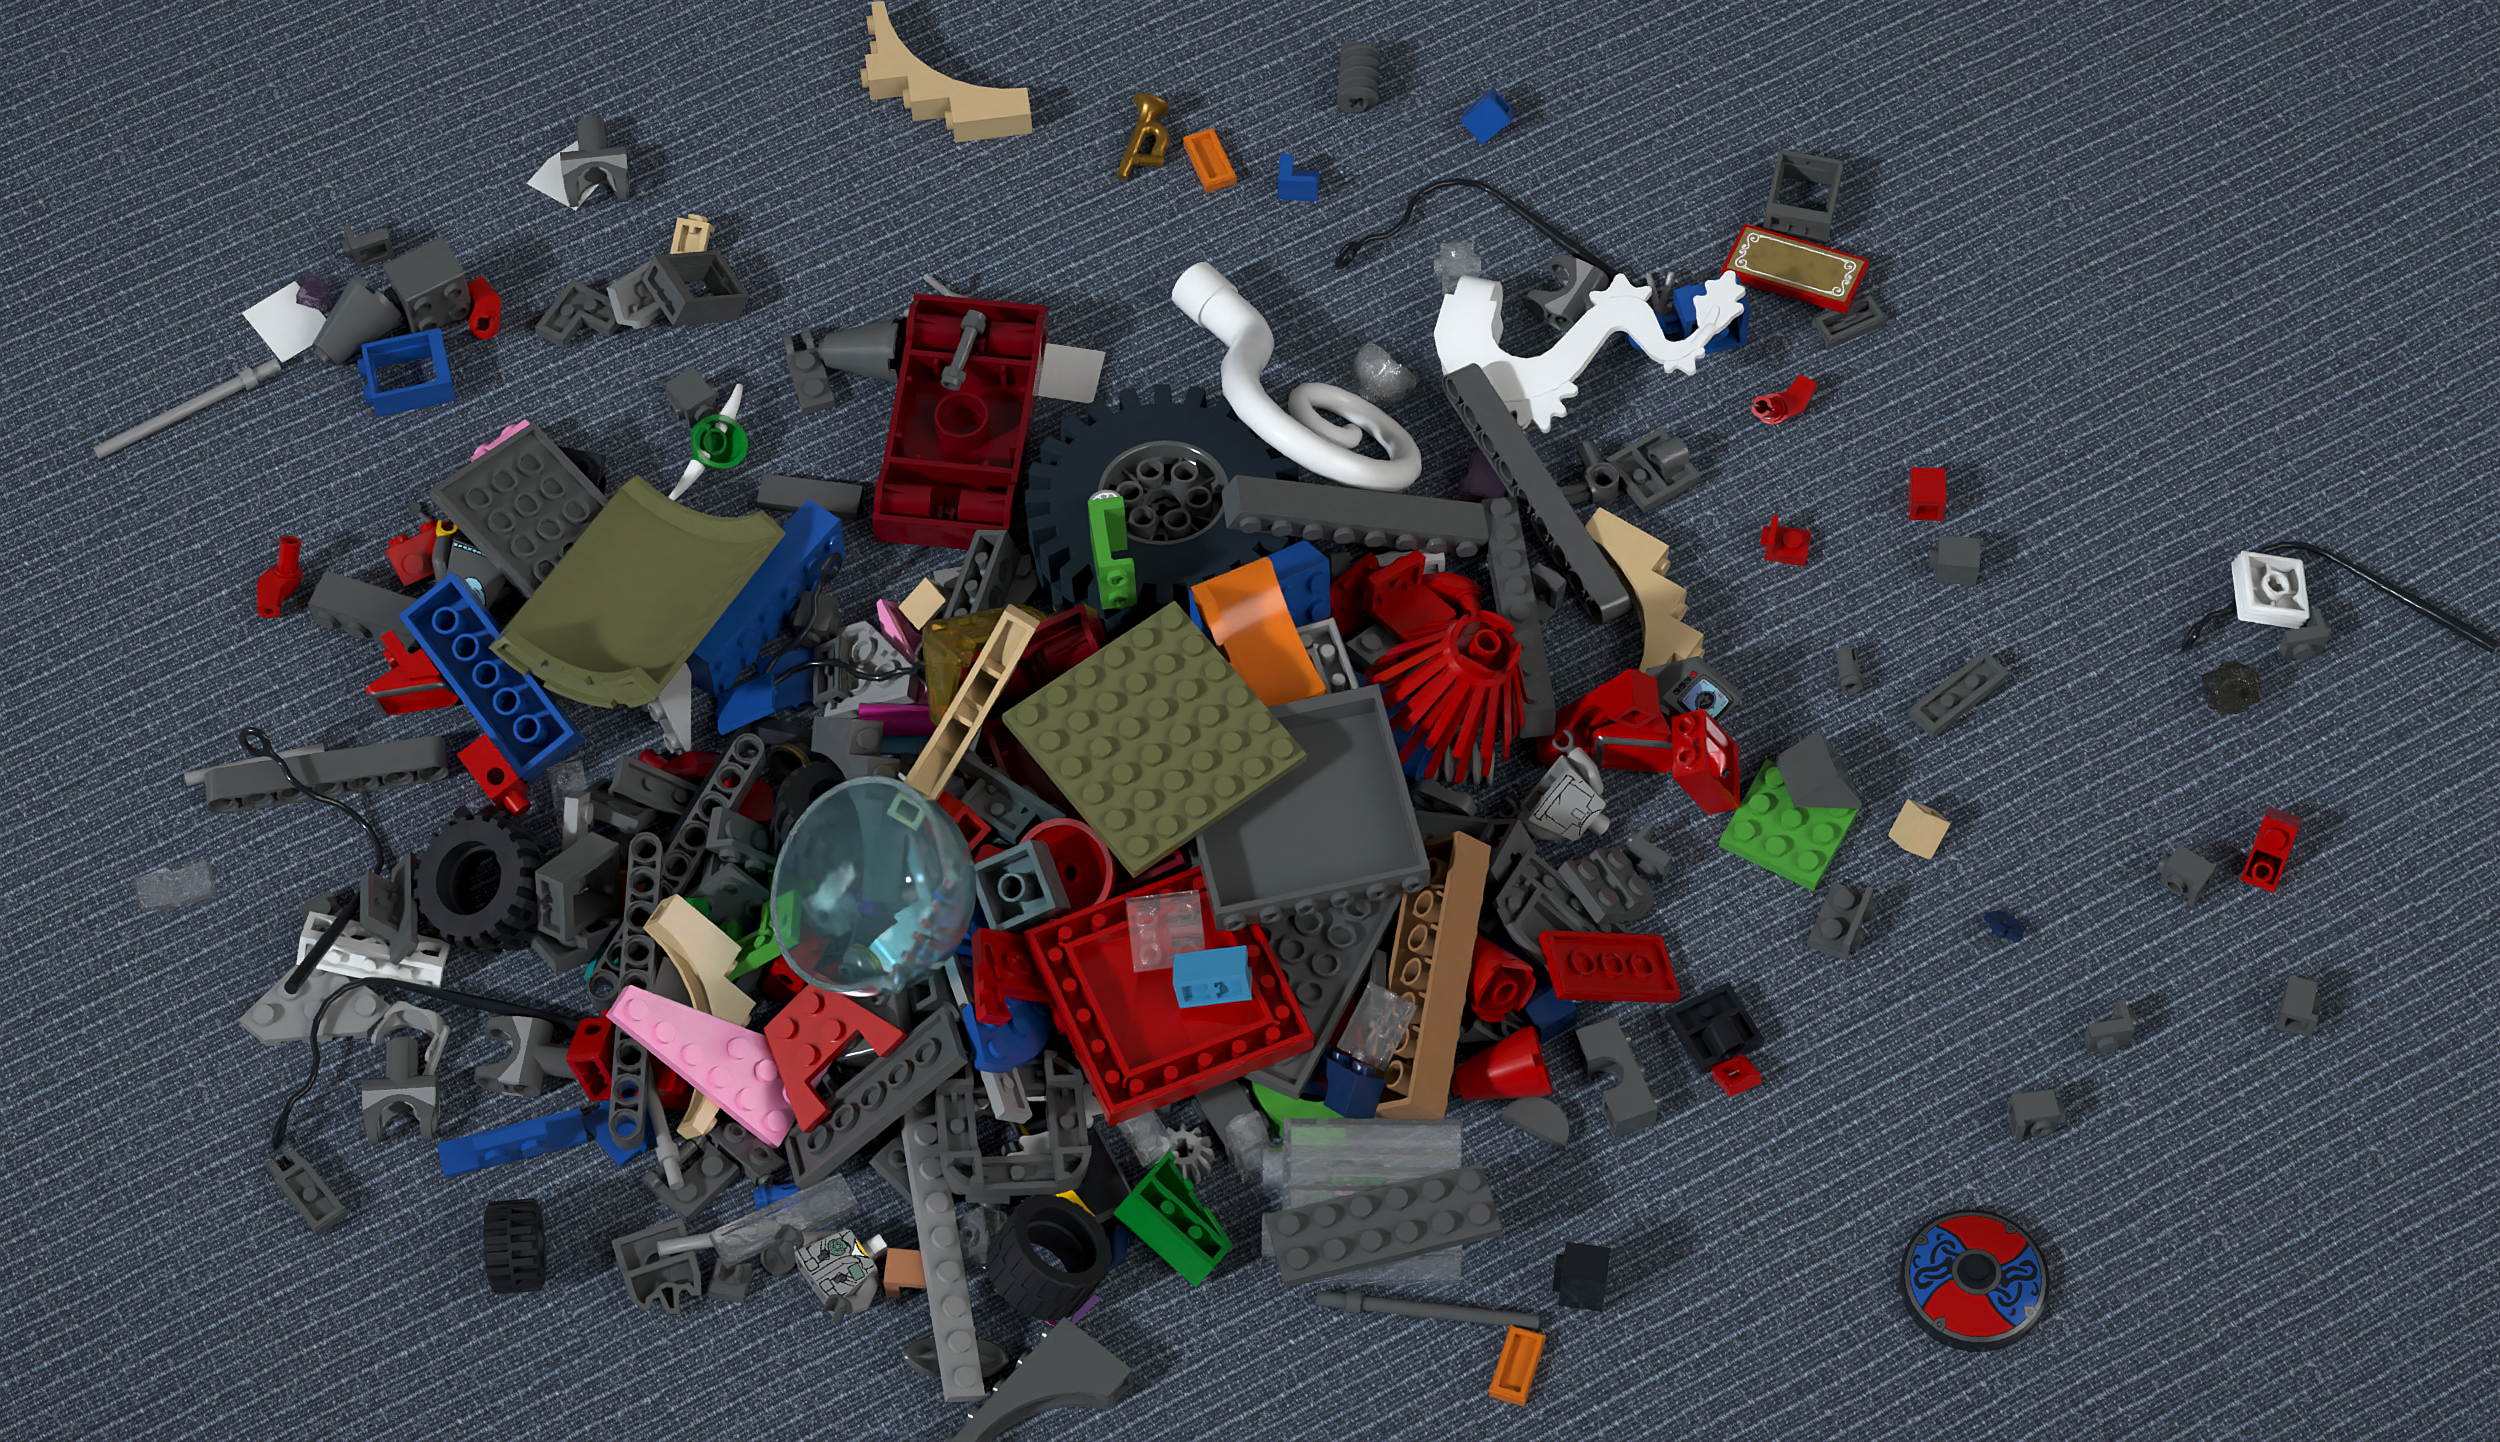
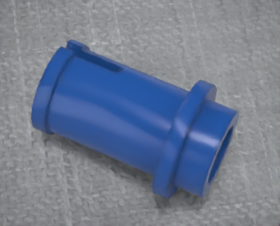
M795 1181L765 1188L761 1184L759 1189L753 1190L756 1211L764 1210V1213H769L768 1209L801 1204L799 1188L795 1185Z

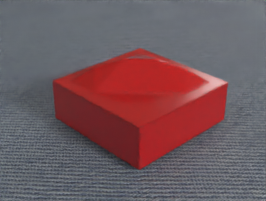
M1743 1054L1711 1068L1713 1079L1729 1097L1762 1083L1759 1071L1751 1065V1062Z

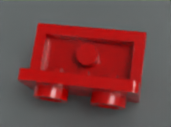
M437 518L419 526L421 533L410 539L404 533L388 541L390 548L383 552L389 558L402 587H406L434 573L432 554L437 538ZM449 521L442 523L441 528L443 530H452Z

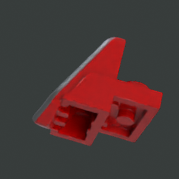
M392 629L380 637L386 646V649L381 652L392 670L369 684L365 689L379 713L391 716L454 705L460 699L448 681L441 677L422 648L409 655Z
M1660 708V716L1636 730L1612 720V724L1596 729L1592 734L1591 760L1599 768L1658 773L1672 771V732Z

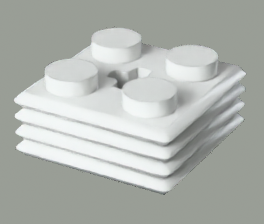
M2241 551V554H2238L2234 561L2231 562L2239 620L2299 629L2310 618L2302 560Z

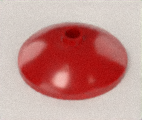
M1054 818L1036 825L1020 841L1019 844L1030 839L1047 842L1071 906L1070 909L1041 921L1042 923H1048L1109 899L1115 881L1114 857L1111 850L1089 824L1077 819ZM1073 866L1076 869V876L1071 880L1068 876V871Z

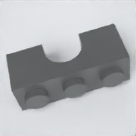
M1612 1017L1575 1030L1573 1047L1587 1077L1607 1072L1615 1075L1621 1082L1617 1087L1603 1091L1601 1108L1614 1137L1617 1138L1655 1125L1657 1110L1660 1109V1101L1656 1091L1653 1088L1648 1089L1644 1080L1646 1078L1644 1065L1641 1059H1635L1631 1052L1632 1041L1626 1027L1620 1028L1616 1017Z

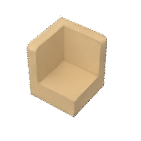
M925 577L898 608L919 631L932 635L939 632L941 623L937 620L936 616L947 605L948 600L941 593L944 587L939 582Z
M1907 799L1889 832V837L1902 849L1926 859H1931L1951 823L1935 809Z

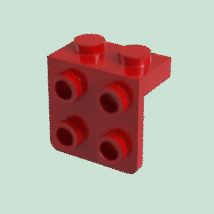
M1418 550L1406 556L1398 557L1393 563L1381 570L1373 571L1365 580L1361 607L1402 643L1428 635L1403 638L1400 635L1404 632L1425 628L1423 625L1425 623L1453 620L1456 617V611L1421 582L1426 557Z

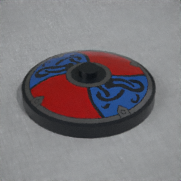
M1967 1209L1942 1214L1926 1223L1915 1233L1908 1243L1902 1258L1899 1286L1903 1303L1909 1315L1918 1327L1931 1338L1957 1350L1990 1352L2018 1342L2035 1327L2045 1309L2049 1295L2050 1277L2046 1259L2040 1247L2022 1227L1996 1213Z

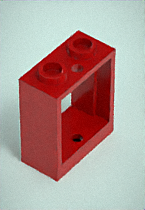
M1705 709L1672 716L1673 779L1707 815L1740 808L1739 746ZM1729 771V775L1724 777V774Z

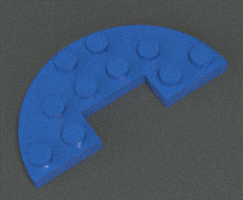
M942 886L935 893L948 952L973 959L971 935L980 927L990 929L983 908L965 892H957ZM1004 997L1011 1019L1003 1026L977 1022L975 1003L970 1002L962 1012L976 1070L991 1073L1011 1072L1015 1067L1025 1066L1044 1048L1051 1030L1052 1018L1048 1004Z

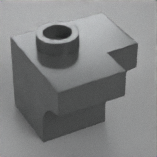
M930 966L907 980L912 1014L919 1015L920 1023L939 1008L945 1006L953 1012L958 1030L965 1027L945 969Z

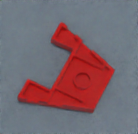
M980 927L971 935L977 1022L1003 1026L1011 1019L1004 997L1048 1004L1059 1036L1068 1037L1026 948L1025 936Z
M815 978L764 1027L798 1125L805 1133H810L832 1112L811 1085V1081L860 1033L876 1053L883 1058H887L909 1036L906 1031L892 1025L881 1016L869 1011L853 999Z

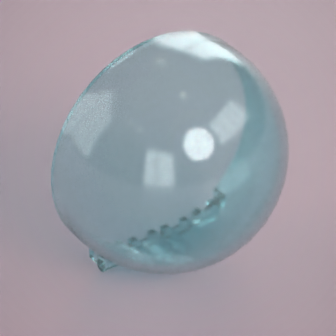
M884 776L857 777L838 784L821 795L804 811L790 831L779 854L771 886L770 911L772 928L780 952L787 964L800 978L822 990L850 997H881L894 993L900 994L901 991L916 986L941 969L962 943L970 926L976 901V871L969 845L955 820L938 802L919 789Z

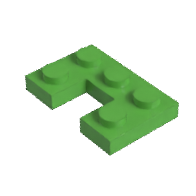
M791 889L762 904L760 929L742 938V927L734 919L718 927L742 947L735 958L738 961L737 966L726 977L730 982L751 970L758 969L764 963L779 955L787 954L796 947L799 897Z

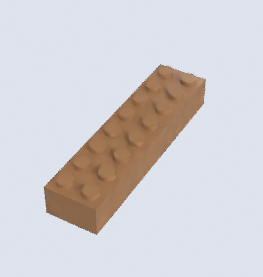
M1461 831L1423 840L1430 866V886L1424 887L1415 893L1403 892L1386 985L1385 1011L1381 1014L1372 1067H1374L1373 1073L1386 1080L1374 1119L1395 1128L1444 1119L1445 1110L1448 1105V1092L1454 1070L1456 1046L1460 1036L1459 1029L1463 1007L1466 1002L1465 995L1472 967L1471 961L1478 933L1477 926L1483 903V892L1491 846Z

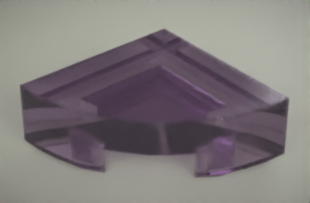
M308 272L296 294V303L328 312L330 297L327 285L318 276Z

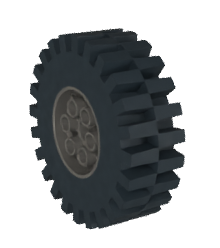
M1170 384L1154 385V404L1141 405L1135 388L1119 391L1120 411L1113 413L1104 400L1099 398L1087 404L1088 426L1071 414L1060 423L1061 441L1048 436L1040 447L1041 463L1032 462L1028 473L1029 490H1025V504L1032 568L1036 569L1040 591L1043 596L1052 594L1053 606L1064 604L1069 610L1085 603L1096 609L1102 625L1105 623L1109 643L1174 600L1190 618L1189 590L1192 586L1303 541V537L1287 535L1278 537L1271 533H1244L1241 530L1227 529L1221 492L1235 475L1299 482L1298 463L1269 445L1241 419L1239 420L1224 394L1212 410L1207 409L1205 388L1189 386L1184 404L1172 403ZM1100 490H1113L1120 494V496H1123L1128 549L1111 552V558L1113 560L1133 558L1137 604L1122 609L1102 610L1091 545L1088 512L1089 499ZM1164 498L1163 501H1159L1157 503L1153 502L1157 499ZM1195 525L1200 526V527H1202L1203 529L1200 530V529H1198Z

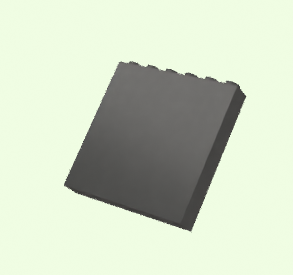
M1375 684L1267 707L1307 753V761L1193 838L1216 931H1237L1250 924L1259 922L1265 924L1274 923L1287 916H1307L1320 909L1329 907L1344 908L1353 902L1367 899L1377 901L1386 898L1390 894L1399 892L1415 893L1424 887L1430 886L1429 862L1379 685Z

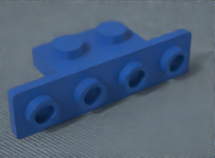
M576 1108L441 1142L438 1144V1151L444 1176L450 1178L584 1144L588 1139L581 1110Z

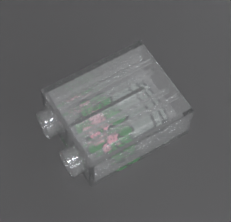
M1284 1118L1283 1145H1263V1189H1283L1282 1211L1459 1169L1461 1168V1119ZM1262 1212V1257H1276L1266 1224V1215L1276 1212ZM1462 1245L1303 1284L1460 1286Z

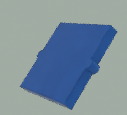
M812 648L788 652L781 656L771 670L774 679L791 667L814 660ZM773 656L756 659L759 676H762L765 666ZM814 667L791 675L775 687L778 692L775 696L776 712L792 708L797 711L801 706L813 704Z
M772 672L717 695L718 711L715 712V716L718 719V731L721 735L776 712L775 696L778 692L775 689Z
M630 1088L626 1089L623 1100L634 1099L635 1093ZM604 1100L597 1110L583 1119L585 1130L621 1168L639 1153H646L648 1151L647 1147L656 1141V1136L648 1108H646L645 1136L640 1146L628 1151L615 1146L608 1124L610 1100ZM630 1123L623 1124L619 1127L617 1133L623 1136L630 1135L635 1131L636 1126Z

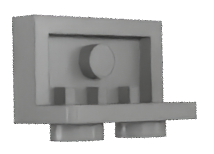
M651 260L606 288L617 324L640 329L650 325L651 320L664 314L642 281V277Z

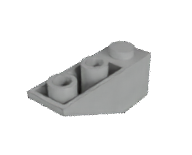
M686 662L660 695L648 703L651 717L655 722H660L665 732L663 738L668 750L671 753H675L676 756L691 751V672Z

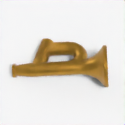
M1137 93L1133 97V103L1138 109V121L1121 160L1119 171L1115 175L1119 180L1127 181L1133 166L1143 165L1146 167L1163 168L1164 154L1169 144V134L1164 125L1154 120L1158 117L1167 116L1170 107L1164 100L1155 95ZM1148 134L1155 135L1156 142L1151 154H1140L1139 151L1145 136Z

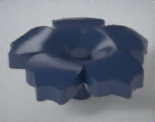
M2002 910L1985 914L1984 921L1990 923L1989 927L1992 930V934L1999 938H2003L2005 934L2007 939L2013 940L2015 943L2021 942L2026 928L2021 921L2014 919L2015 916Z

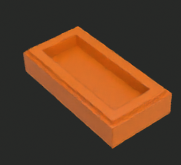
M1214 128L1183 137V145L1206 193L1237 184V176Z
M1510 1325L1489 1389V1397L1525 1407L1546 1341V1335Z

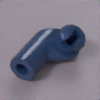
M1115 1224L1111 1226L1110 1250L1112 1262L1110 1263V1270L1125 1261L1127 1257L1129 1228L1126 1225Z

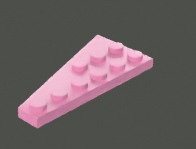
M633 985L624 987L606 1014V1017L771 1149L778 1148L795 1122L796 1116L767 1036ZM831 1063L811 1081L814 1089L818 1086Z

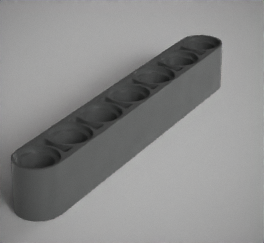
M424 736L282 758L299 782L317 794L329 798L436 782L449 775L446 741L439 736ZM273 760L216 768L204 775L207 809L216 814H227L314 800L294 787L287 780L280 766Z

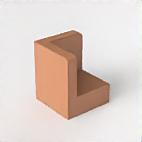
M888 1248L883 1280L886 1297L901 1298L902 1287L927 1288L921 1251Z

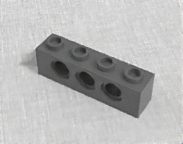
M1007 530L975 531L939 629L941 633L954 635L965 647L967 657L983 650L995 629L1022 557L1021 552Z

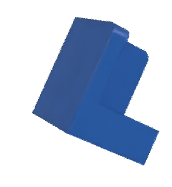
M1492 87L1464 110L1461 122L1483 144L1512 121L1514 110L1496 89Z
M1280 153L1278 199L1318 201L1320 173L1311 170H1294V154Z

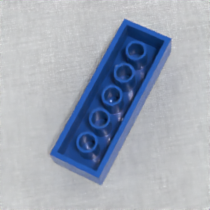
M807 499L781 527L786 534L685 661L691 672V683L714 698H717V695L721 694L723 690L731 688L741 670L745 666H750L756 660L761 648L778 636L781 626L790 618L793 608L798 609L804 590L814 591L819 580L821 566L826 558L832 553L838 552L841 553L843 562L845 560L846 553L841 520L810 499ZM835 561L829 567L827 574L832 570Z
M454 572L450 573L398 615L520 778L532 783L586 740L552 693L543 687L544 683L539 677L530 672L524 676L488 648L503 629L463 577Z

